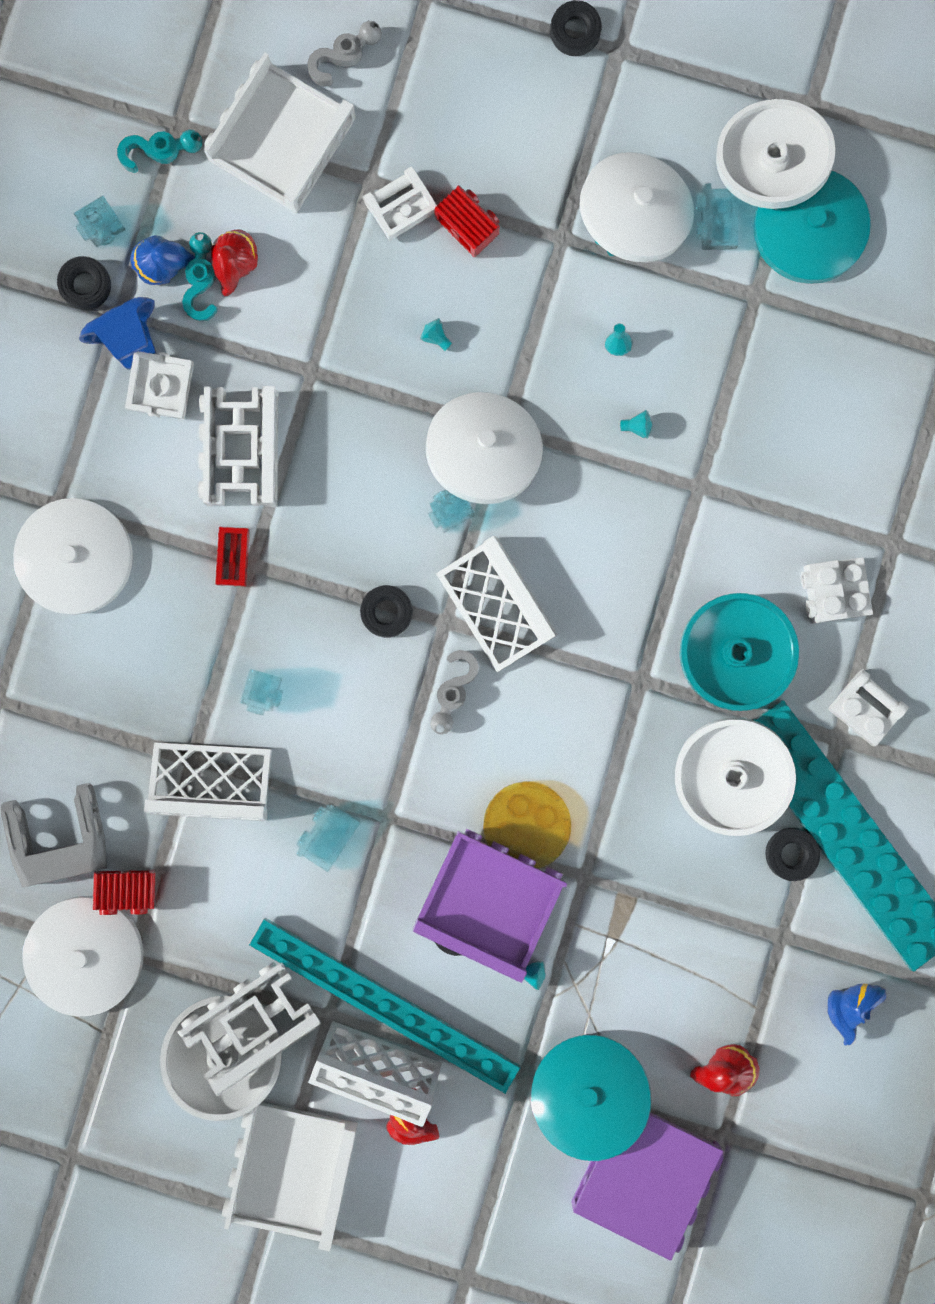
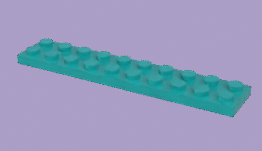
M780 700L753 721L761 723L775 732L785 743L791 754L795 767L796 784L788 807L805 830L816 840L819 849L907 967L914 972L935 956V902L786 702Z

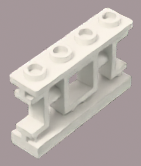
M263 386V389L252 387V402H226V391L223 387H217V389L204 387V395H200L199 398L200 412L204 413V424L199 425L200 441H203V452L199 453V468L203 470V481H199L198 494L199 498L203 499V503L207 506H225V492H251V504L253 506L277 507L279 393L275 386ZM215 400H217L219 411L233 412V425H217L216 437ZM260 400H263L262 437H260L258 425H244V412H260ZM225 434H251V460H225ZM215 457L216 466L219 469H232V483H216V495H214ZM260 457H262V495H259V485L257 483H244V469H260Z
M272 962L259 971L261 976L253 982L247 979L233 989L234 995L226 1000L223 996L216 999L207 1006L210 1011L201 1017L195 1014L181 1023L183 1029L178 1031L187 1048L190 1049L202 1041L217 1065L204 1074L216 1096L228 1090L321 1025L308 1003L295 1012L281 991L280 987L292 980L283 963L276 966ZM279 975L280 979L271 984L278 997L276 1001L264 1009L256 996L244 1002L243 999ZM252 1006H255L269 1030L243 1047L228 1022ZM286 1009L293 1022L302 1015L305 1016V1020L273 1042H269L268 1039L278 1033L270 1018ZM224 1011H229L227 1015L219 1019L227 1034L214 1043H211L204 1031H201L194 1037L191 1035ZM232 1044L235 1045L242 1057L253 1050L254 1055L218 1079L216 1074L227 1068L219 1053Z

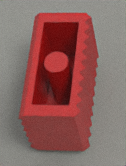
M458 185L456 189L435 207V218L475 258L499 235L500 226L498 224L500 221L491 210L488 209L485 212L478 205L480 201L470 189L465 191Z
M155 870L94 871L93 910H99L100 915H116L118 910L130 909V914L140 915L147 914L148 909H154Z

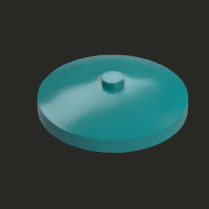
M831 170L830 176L823 187L806 201L791 207L778 209L757 207L753 224L754 238L762 258L779 275L799 283L817 284L841 276L856 263L868 243L871 219L867 203L860 190L845 176Z
M732 593L707 602L689 619L680 641V663L687 682L702 699L722 709L748 711L758 709L773 702L789 687L798 667L799 642L791 621L775 604L757 595Z
M576 1036L556 1045L539 1064L531 1091L534 1117L546 1139L564 1154L585 1161L610 1159L630 1148L643 1133L651 1111L650 1083L640 1061L625 1046L603 1036Z

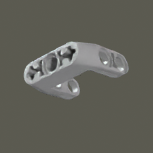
M91 783L78 785L74 798L83 843L36 854L33 851L25 811L20 807L17 800L2 803L1 817L9 854L22 888L107 868L105 835L95 790Z

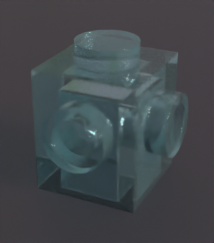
M104 195L74 213L79 221V224L75 225L76 229L84 241L90 239L96 248L100 245L111 243L116 235L126 230Z
M443 490L432 497L433 502L429 503L432 511L428 513V516L436 529L441 527L444 533L474 517V510L470 503L453 495L448 490Z
M250 669L240 703L248 705L246 711L259 715H264V711H273L274 706L279 707L282 699L283 690L279 689L282 678Z

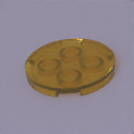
M520 781L504 787L494 795L484 814L483 829L488 845L491 846L493 841L509 848L507 854L517 859L522 854L536 861L534 867L541 868L556 860L566 848L571 834V818L565 802L553 789L538 782Z

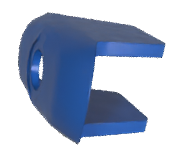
M136 297L120 306L114 307L87 323L80 333L79 340L86 344H104L112 355L127 370H130L134 353L139 351L156 354L147 326V319L155 308V301L148 297Z

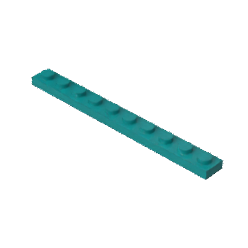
M267 918L263 919L249 944L254 949L279 963H283L285 967L506 1094L520 1069V1065Z

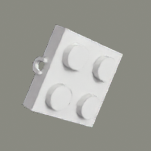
M139 351L134 353L125 409L148 413V416L158 418L166 416L185 420L194 362L170 357V354L165 352H158V355Z

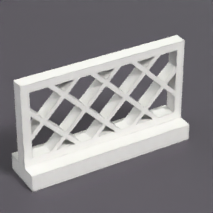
M496 536L487 539L482 545L436 573L497 672L558 635ZM483 551L489 559L487 573L471 569L474 557ZM468 561L467 568L459 567ZM492 567H494L498 575L491 574ZM455 569L466 571L463 588L452 586L445 575ZM470 573L486 576L482 593L467 589ZM490 577L502 580L505 585L502 597L486 594ZM455 590L461 591V597H460V598L458 597V595H457V593L455 592ZM508 592L512 596L513 600L506 599ZM466 593L481 596L478 613L466 610L463 605ZM486 597L501 601L498 617L482 614ZM505 602L517 604L520 609L518 622L502 619ZM470 615L477 616L476 622L473 621ZM523 616L529 625L522 623ZM481 617L497 621L493 637L482 635L479 631ZM501 622L517 626L513 642L497 638ZM520 627L532 629L538 640L529 646L517 643ZM486 640L492 641L491 648L489 647ZM496 642L512 646L510 657L502 663H499L494 655ZM516 647L524 648L514 655Z
M154 742L148 800H145L144 812L154 815L267 821L268 809L266 808L272 750ZM161 750H173L179 757L168 769H165L160 763ZM178 751H188V752L185 753V754L182 756ZM194 752H202L208 761L195 771L186 759ZM208 753H217V754H215V755L211 758ZM223 754H231L237 760V763L224 773L215 761ZM236 754L245 756L240 760ZM253 755L264 756L263 768L253 775L244 763ZM181 763H184L192 775L179 785L170 773ZM212 764L222 776L208 787L199 775ZM242 766L251 778L237 788L228 776ZM159 768L163 771L161 775H159ZM261 775H262V784L257 780V778H258L259 776H261ZM167 776L176 788L167 796L156 795L157 784ZM195 778L206 789L196 798L189 797L183 790ZM226 780L235 792L226 799H218L212 790L222 781ZM255 781L261 788L260 801H248L241 792ZM181 792L184 797H177L175 795ZM209 793L214 799L204 797ZM237 795H239L242 800H233V799H234Z
M332 1021L308 1083L423 1127L432 1107L433 1095L442 1063ZM334 1033L345 1037L348 1042L339 1044L334 1037ZM369 1046L376 1053L367 1055L362 1047ZM354 1049L358 1057L349 1059L344 1051ZM336 1054L340 1060L332 1058L328 1055ZM390 1057L400 1058L403 1064L395 1066ZM382 1060L386 1068L377 1070L372 1062ZM364 1064L368 1071L358 1068L356 1066ZM423 1067L433 1071V1073L422 1076L418 1068ZM409 1070L414 1079L405 1081L401 1072ZM392 1075L396 1082L384 1077ZM420 1086L424 1093L412 1088Z

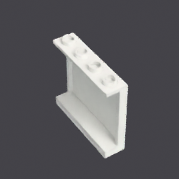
M264 52L261 59L256 60L252 65L250 76L246 83L241 84L237 89L235 100L231 107L225 109L222 113L220 124L216 131L210 133L207 137L204 151L211 163L297 213L356 119L354 105L346 100L339 104L273 65L269 55Z
M262 1102L255 1109L243 1115L241 1127L246 1128L244 1139L239 1138L235 1150V1157L239 1158L237 1169L232 1168L228 1187H233L231 1198L226 1197L222 1210V1216L226 1217L224 1229H229L233 1222L320 1241L318 1249L330 1251L358 1123Z

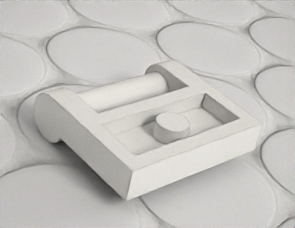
M413 167L406 169L404 175L373 194L369 192L362 196L367 208L372 212L389 241L435 214L434 209L437 206ZM411 185L414 188L383 208H380L379 204L407 186Z
M862 669L844 688L828 710L871 746L876 747L897 720L907 712L909 706L903 701L898 702L869 678L870 674ZM861 686L891 710L886 717L856 693Z

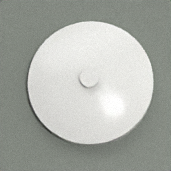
M784 99L760 101L740 110L723 128L717 145L716 164L718 173L727 189L737 198L750 205L769 209L791 207L811 198L826 183L835 159V140L827 122L810 107L799 102Z
M627 152L603 159L589 173L580 195V211L588 232L605 250L625 260L653 262L666 258L682 245L692 228L694 205L687 185L669 165L646 154Z
M486 392L465 394L446 403L434 416L426 439L427 461L438 482L453 495L479 504L504 502L522 493L535 478L543 454L541 434L530 414L511 399Z
M68 498L44 505L26 520L16 539L14 566L21 586L35 602L54 612L79 615L103 608L119 595L131 573L133 552L125 527L112 512L89 500Z
M723 718L699 728L681 748L675 767L677 794L687 813L706 829L729 836L753 834L776 822L788 808L796 784L793 759L782 739L765 725L745 718Z
M92 896L70 898L50 907L31 927L23 951L25 975L36 996L53 1010L70 1016L100 1014L121 1002L135 986L143 965V943L134 921L124 910H118L116 915H100L99 910H93Z
M222 996L201 1000L184 1010L167 1031L160 1054L161 1075L171 1098L187 1113L211 1121L235 1119L249 1113L260 1105L273 1089L279 1076L282 1061L281 1052L228 1090L216 1096L210 1083L204 1076L206 1072L217 1066L202 1041L188 1049L178 1031L183 1029L181 1023L195 1014L201 1017L210 1011L207 1006ZM223 996V997H224V999L226 1000V999H228V998L231 997V996ZM252 1006L228 1022L243 1047L269 1030L255 1006ZM224 1011L191 1035L194 1037L201 1031H204L211 1043H214L227 1034L219 1019L227 1015L229 1011ZM278 1033L268 1039L270 1043L279 1038ZM232 1044L219 1053L227 1068L216 1074L219 1079L255 1053L251 1050L242 1057L235 1045Z

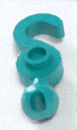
M193 129L184 131L180 138L176 139L165 131L153 134L149 141L138 135H130L119 143L117 157L127 171L137 173V165L128 158L129 152L132 149H142L148 157L156 162L169 164L177 158L179 150H185L188 153L200 151L203 139Z
M198 232L193 234L189 241V246L195 254V259L188 263L185 274L186 279L193 286L187 289L183 295L182 304L188 316L202 322L213 318L218 309L213 304H210L203 311H196L193 307L195 297L211 287L216 278L212 264L206 260V255L212 249V240L206 233ZM198 235H204L203 239L198 240Z

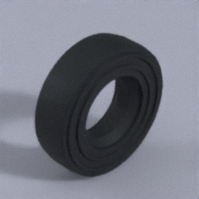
M579 0L562 4L555 11L550 24V35L553 44L560 52L569 56H582L589 53L597 45L602 30L601 18L597 10L589 3ZM569 20H582L587 27L586 33L580 38L570 37L565 31V25Z
M78 256L68 260L60 268L57 276V287L62 298L70 306L80 310H92L101 306L107 300L111 291V280L108 271L99 261L91 257ZM82 273H89L95 279L94 288L86 294L78 293L74 289V280Z
M383 585L372 589L366 594L361 603L360 615L364 626L372 634L378 637L391 638L407 629L412 620L413 608L405 592L395 586ZM384 600L394 602L398 608L396 619L389 623L379 621L375 615L376 606Z
M798 828L782 829L770 838L766 846L765 855L769 868L775 875L784 880H804L811 876L819 865L820 850L818 844L804 830ZM790 843L800 845L804 853L802 861L795 866L787 865L782 859V850Z

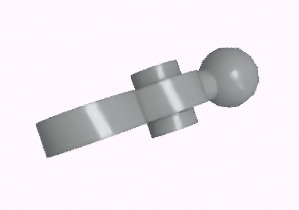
M368 20L360 26L357 36L350 33L338 36L334 41L333 50L329 48L315 50L309 56L307 62L308 72L312 81L323 87L331 86L333 84L331 74L320 72L317 69L319 64L329 62L345 67L356 65L361 60L362 47L365 44L374 45L380 40L382 35L380 26L375 21Z
M458 650L447 656L449 663L463 659L468 662L470 668L466 675L452 678L440 685L437 691V699L441 709L440 712L432 716L430 722L431 728L437 734L443 735L451 731L454 723L451 717L452 710L462 706L466 698V692L462 685L469 684L478 673L477 660L468 651ZM439 724L444 727V731L441 733L436 730Z

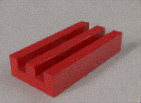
M219 527L215 585L246 587L250 534L248 528ZM226 534H231L228 579H224ZM238 534H242L239 580H235Z

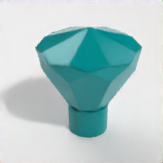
M440 318L425 325L420 340L439 345L446 351L452 342L446 337Z
M616 324L614 331L606 338L605 348L611 355L623 356L631 351L633 341L630 335L625 332L623 324Z
M647 410L631 419L620 421L621 431H631L642 438L648 439L653 423Z
M537 961L526 967L527 973L524 980L536 990L540 989L546 978L543 961Z

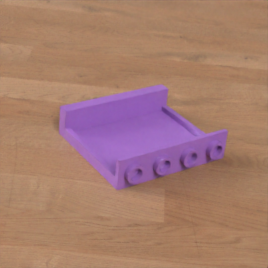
M466 829L465 833L458 831L415 921L413 932L522 983L527 973V964L563 887L566 888L567 883L561 880L563 874L552 868L546 867V870L542 871L534 867L536 861L522 854L517 859L507 854L509 848L493 841L490 846L481 842L482 836L469 829Z
M650 1113L643 1133L630 1148L610 1159L590 1161L571 1201L573 1213L671 1261L675 1252L679 1253L682 1249L685 1230L696 1219L698 1212L696 1207L700 1199L705 1198L709 1192L711 1184L709 1180L713 1172L718 1171L723 1162V1150L717 1141L713 1140L711 1143Z

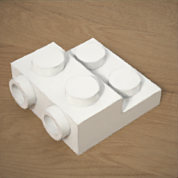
M864 557L804 566V572L801 573V582L803 588L807 589L809 600L806 601L807 616L812 618V624L873 615Z

